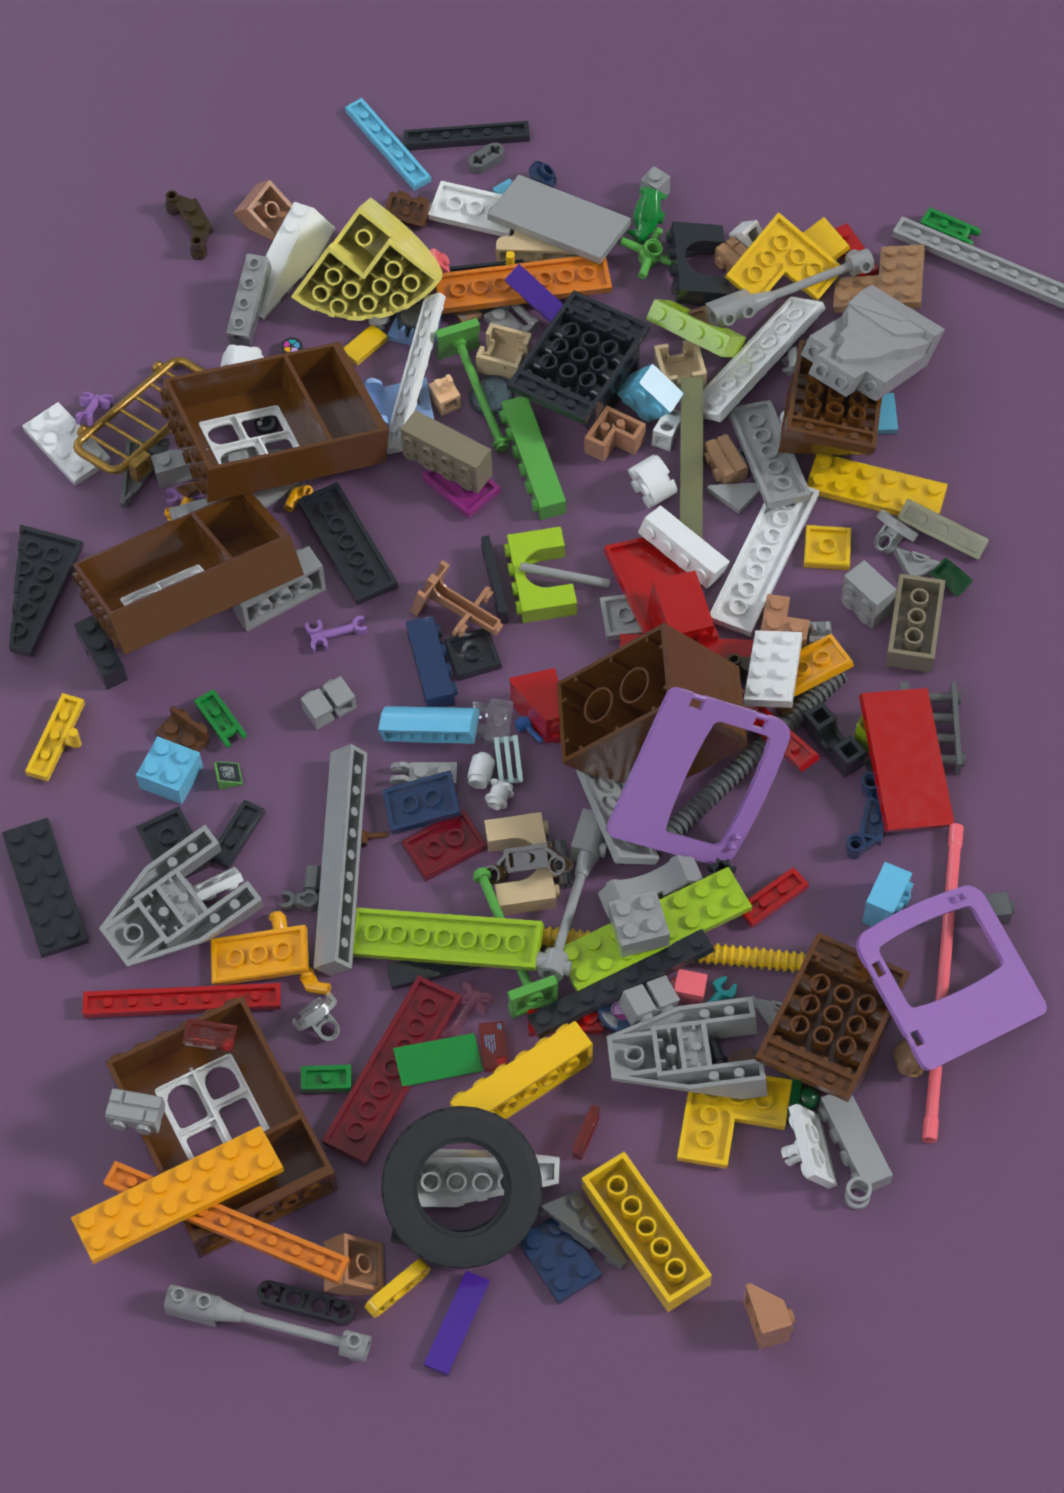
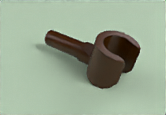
M362 830L361 848L368 845V840L388 837V832L368 833Z

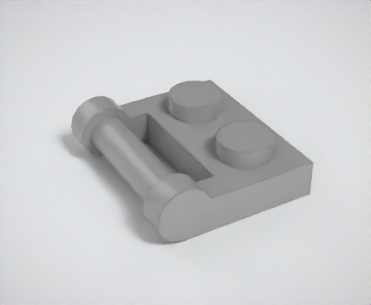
M520 304L495 307L484 315V321L488 325L493 323L531 334L542 324L538 317H533ZM513 309L528 324L523 326L509 310Z

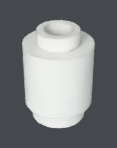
M479 752L472 756L467 775L468 784L471 787L485 789L490 783L495 765V760L490 754Z

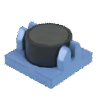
M420 300L410 308L397 312L387 335L389 341L411 346L423 304L420 303ZM441 314V316H440L439 323H438V328H439V325H440V323H441V321H442L443 314Z

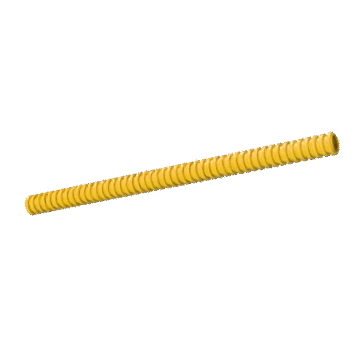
M544 926L541 947L543 945H546V948L554 946L559 927L552 929L549 926L547 929ZM571 929L565 945L589 934L590 930L582 932L579 929L577 932L575 929ZM716 943V945H713L715 952L697 961L701 964L703 961H706L707 964L714 962V965L722 963V966L729 964L731 967H733V964H736L737 967L745 965V968L752 966L753 969L760 967L761 970L764 967L768 968V970L775 968V971L783 969V972L791 970V973L799 971L806 954L804 952L796 954V951L789 953L788 950L781 952V949H778L776 952L771 948L769 951L766 948L758 950V947L750 949V946L743 948L741 945H739V948L735 947V945L727 947V944L720 946L719 943Z

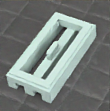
M518 735L504 736L502 738L495 737L494 744L499 781L510 784L523 783ZM509 742H513L518 778H513ZM499 743H504L508 772V779L505 780Z

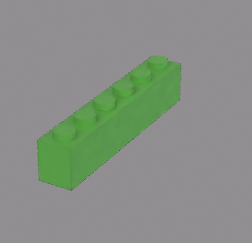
M521 396L501 401L500 421L502 424H506V437L508 441L513 443V446H511L513 457L519 460L518 470L520 476H525L526 481L524 485L527 495L531 494L533 498L531 500L533 512H538L540 520L566 514V499L529 399Z

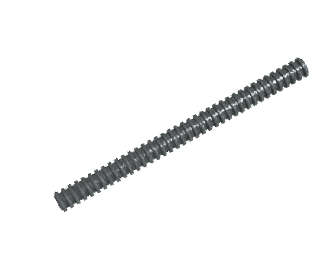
M845 672L807 690L806 694H803L794 703L792 714L778 718L783 720L792 732L803 723L804 712L822 701L826 702L833 693H836L847 682L848 679ZM760 736L752 741V745H748L737 756V759H733L721 773H718L717 778H713L706 787L702 788L701 792L696 794V797H693L691 801L686 803V806L681 808V811L676 813V816L671 817L666 831L682 836L687 833L688 829H691L693 824L698 822V819L703 818V814H707L714 805L718 804L719 800H722L729 791L733 790L734 786L739 784V781H742L749 772L754 770V767L759 765L766 741ZM656 849L659 858L662 856V853H666Z

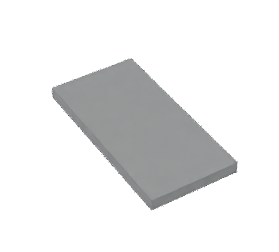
M521 175L516 177L487 213V220L601 264L631 225V218Z

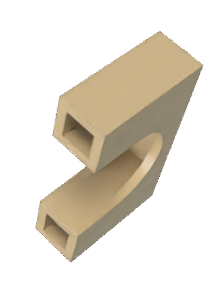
M541 812L484 820L488 852L547 843L545 835L549 834L547 820L543 821ZM547 867L537 869L530 877L524 880L495 884L496 898L504 916L557 908L556 899L561 898L559 884L554 885L553 877H557V875L552 874Z

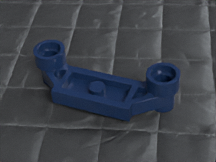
M867 772L861 778L862 794L867 800L859 833L851 834L846 840L847 855L854 860L860 858L861 854L873 846H881L884 834V825L873 772Z

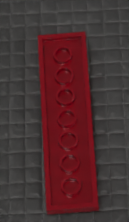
M419 975L417 976L323 1137V1145L367 1166L413 1086L402 1087L393 1048L439 1040L462 1000L461 995Z

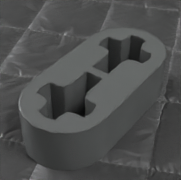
M495 142L473 153L469 157L470 171L475 174H482L502 162L504 159V147L500 143Z

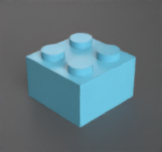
M650 364L629 374L616 394L622 399L623 403L630 406L638 414L640 419L649 423L671 413L684 393L657 367Z
M157 736L136 774L140 789L183 804L203 767L200 752Z
M887 862L884 863L866 901L862 923L873 927L884 919L903 910L904 907H907L914 883L910 882L911 872Z

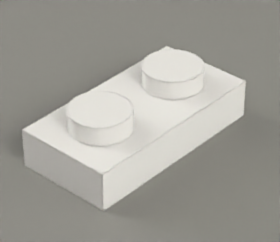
M233 867L192 886V889L201 901H209L215 898L219 892L235 889L244 880L238 869Z

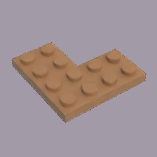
M924 244L881 247L879 275L836 278L833 302L834 313H844L848 302L870 285L875 286L911 309L921 308L925 258Z

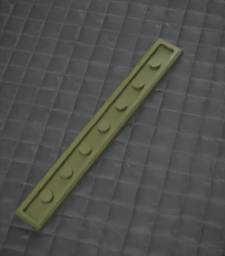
M681 377V391L684 394L681 397L680 522L702 538L703 378Z

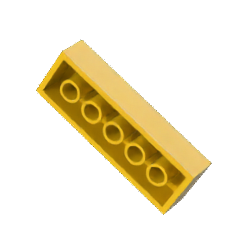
M576 1021L569 1025L564 1024L551 1037L540 1039L531 1050L520 1052L514 1061L507 1065H500L489 1077L477 1080L473 1087L466 1092H458L450 1101V1107H478L508 1119L592 1064L593 1043Z
M622 1152L582 1177V1190L667 1312L675 1309L711 1285L712 1274L625 1152Z

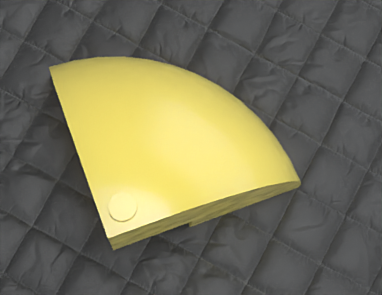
M369 198L356 210L334 242L326 248L291 297L309 309L328 314L329 317H340L354 321L372 319V317H377V319L385 318L410 308L429 294L441 281L442 270L429 249L408 227L374 199Z

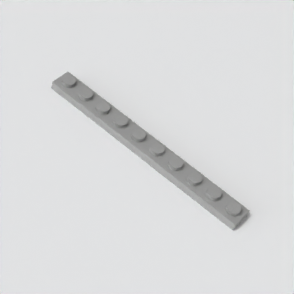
M903 216L892 232V237L911 245L924 244L925 251L1064 309L1063 283Z

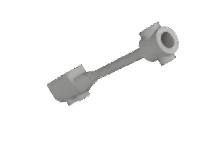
M867 248L860 251L853 249L847 253L845 264L777 290L751 294L746 289H742L706 303L709 323L716 327L731 326L736 321L753 317L754 314H757L759 310L774 302L775 299L848 271L852 276L869 273L875 267L873 256Z
M582 809L571 844L570 859L577 861L576 877L554 948H547L544 952L539 951L536 957V970L542 979L555 975L557 982L562 980L563 975L569 976L572 962L568 961V955L563 949L582 887L593 866L598 862L599 857H606L608 846L604 843L605 839L593 810Z
M174 1284L169 1286L164 1302L165 1312L170 1316L216 1327L218 1321L246 1322L339 1347V1356L347 1357L352 1361L365 1362L371 1346L372 1337L369 1335L345 1330L341 1337L246 1312L244 1309L222 1299L220 1296Z

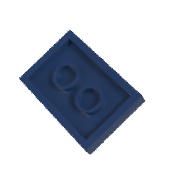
M451 770L382 789L392 834L462 816Z
M551 1217L531 1229L519 1246L559 1305L602 1278V1273L583 1245L569 1233L558 1228L560 1223Z

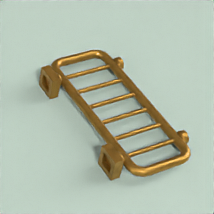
M174 357L165 363L156 361L152 367L153 374L93 425L88 427L82 424L78 428V437L73 444L74 452L108 474H121L129 468L131 479L138 483L153 470L151 454L148 451L170 432L168 424L157 430L124 409L134 400H137L161 415L159 408L139 396L150 387L160 392L162 388L154 383L165 374L169 377L176 376L169 372L175 366H184L192 372L206 369L184 357ZM121 412L155 434L145 443H142L111 424L110 421ZM106 425L140 447L130 456H127L96 437L95 434ZM91 438L125 460L116 466L109 465L82 448V445Z

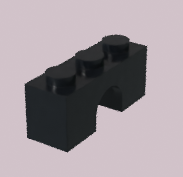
M94 615L74 623L77 637L86 654L91 656L97 673L106 689L108 690L127 681L128 678L124 665L99 622L97 623Z
M823 701L804 712L802 727L844 777L864 766L865 750L852 735L845 738L840 733L837 727V717Z

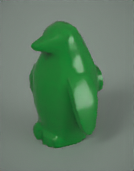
M641 187L639 190L641 196L636 203L633 215L635 230L627 231L637 243L647 241L657 224L662 225L665 217V212L661 211V201L665 200L667 195L648 187Z

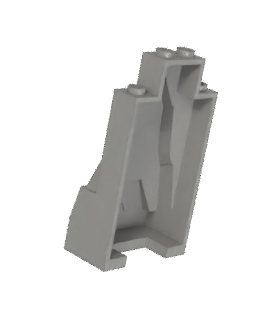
M870 285L848 302L841 317L809 336L801 355L813 362L808 374L847 397L858 390L874 401H877L927 366L945 329L875 286Z

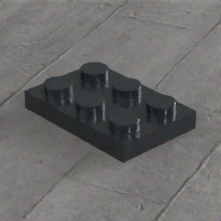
M179 806L136 826L137 832L153 861L194 833ZM208 860L184 878H188L211 867L210 861Z

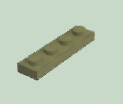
M908 498L897 518L978 560L990 540Z

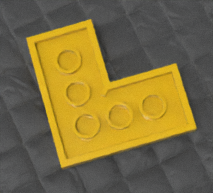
M778 212L726 274L725 278L739 290L746 289L749 293L753 294L770 291L783 274L795 283L840 266V264ZM838 276L802 290L815 301H818Z
M766 1076L767 1096L748 1099L688 1092L677 1161L727 1169L735 1122L785 1130L792 1080Z

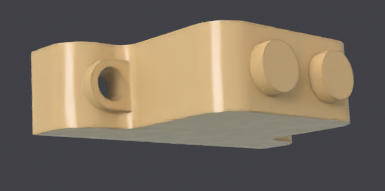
M515 230L512 236L500 237L496 242V262L506 261V253L508 251H513L515 260L523 259L524 263L578 256Z

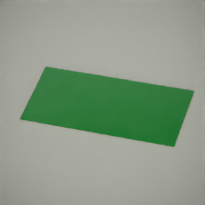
M474 1033L393 1048L402 1087L483 1071Z

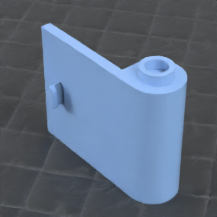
M425 377L423 378V384L418 396L419 402L417 400L415 410L434 419L428 382ZM369 378L363 384L389 428L401 383L383 387L380 380Z

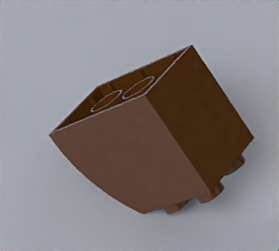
M665 623L655 627L557 682L562 763L595 777L626 783L668 690L673 687H679L693 693L706 695L743 707L739 666ZM692 699L689 706L699 708L702 701ZM723 722L715 723L702 743L685 779L747 748L746 729Z

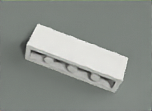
M661 505L644 518L638 531L642 537L686 572L695 571L700 584L705 588H708L722 577L730 562Z

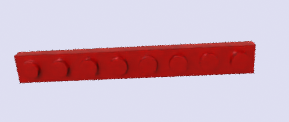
M263 983L83 992L82 1015L84 1018L204 1013L209 1009L223 1006L226 1001L232 998H240L242 996L250 1011L281 1009V984Z

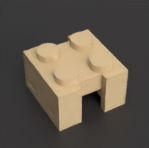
M490 323L486 331L487 352H485L484 346H480L476 355L477 372L485 375H499L510 380L532 349V334Z
M683 340L682 354L669 356L668 343L654 346V366L676 387L681 390V377L703 378V389L706 387L707 372L698 345L688 340Z

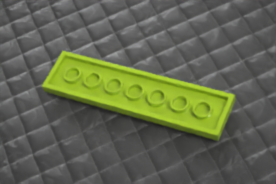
M729 867L659 900L670 933L669 946L700 929H703L706 933L752 910V905ZM610 923L566 944L563 951L567 953L568 961L572 962L568 978L575 991L578 992L669 946L621 958Z
M356 908L353 957L537 971L536 957L541 947L544 923L534 920Z

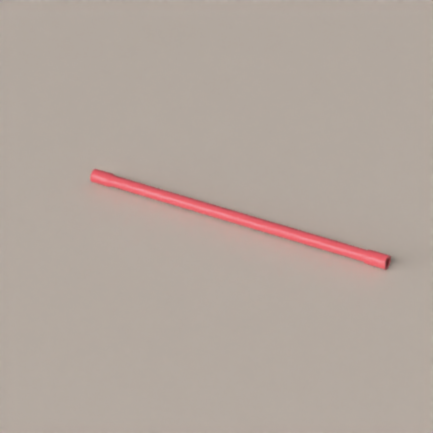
M957 823L949 826V851L945 892L958 888L964 826ZM955 911L944 914L942 919L935 1001L947 997L949 993ZM942 1065L929 1071L926 1112L922 1132V1141L926 1143L937 1142Z

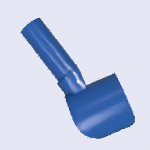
M522 716L515 720V727L518 732L527 730L539 743L543 742L544 739L531 726L527 716Z

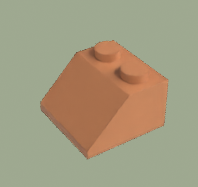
M271 180L256 184L233 214L247 229L274 240L292 204Z
M346 1233L324 1241V1248L350 1259L340 1284L338 1285L324 1279V1291L342 1296L375 1295L384 1288L383 1243Z
M752 1283L746 1284L743 1302L759 1350L788 1342L793 1331V1323H795L792 1309L786 1307L783 1299Z

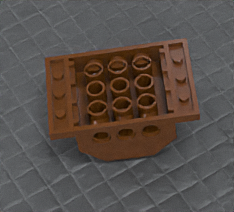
M799 340L796 362L786 396L778 453L870 456L874 454L877 444L882 397L874 401L858 390L845 397L808 374L813 362L801 355L807 341Z
M817 933L755 1056V1061L846 1102H849L854 1090L857 1091L865 1080L893 1018L876 989L870 973L861 962L856 948L822 933ZM885 962L902 992L910 972ZM877 963L872 964L878 977L883 976Z

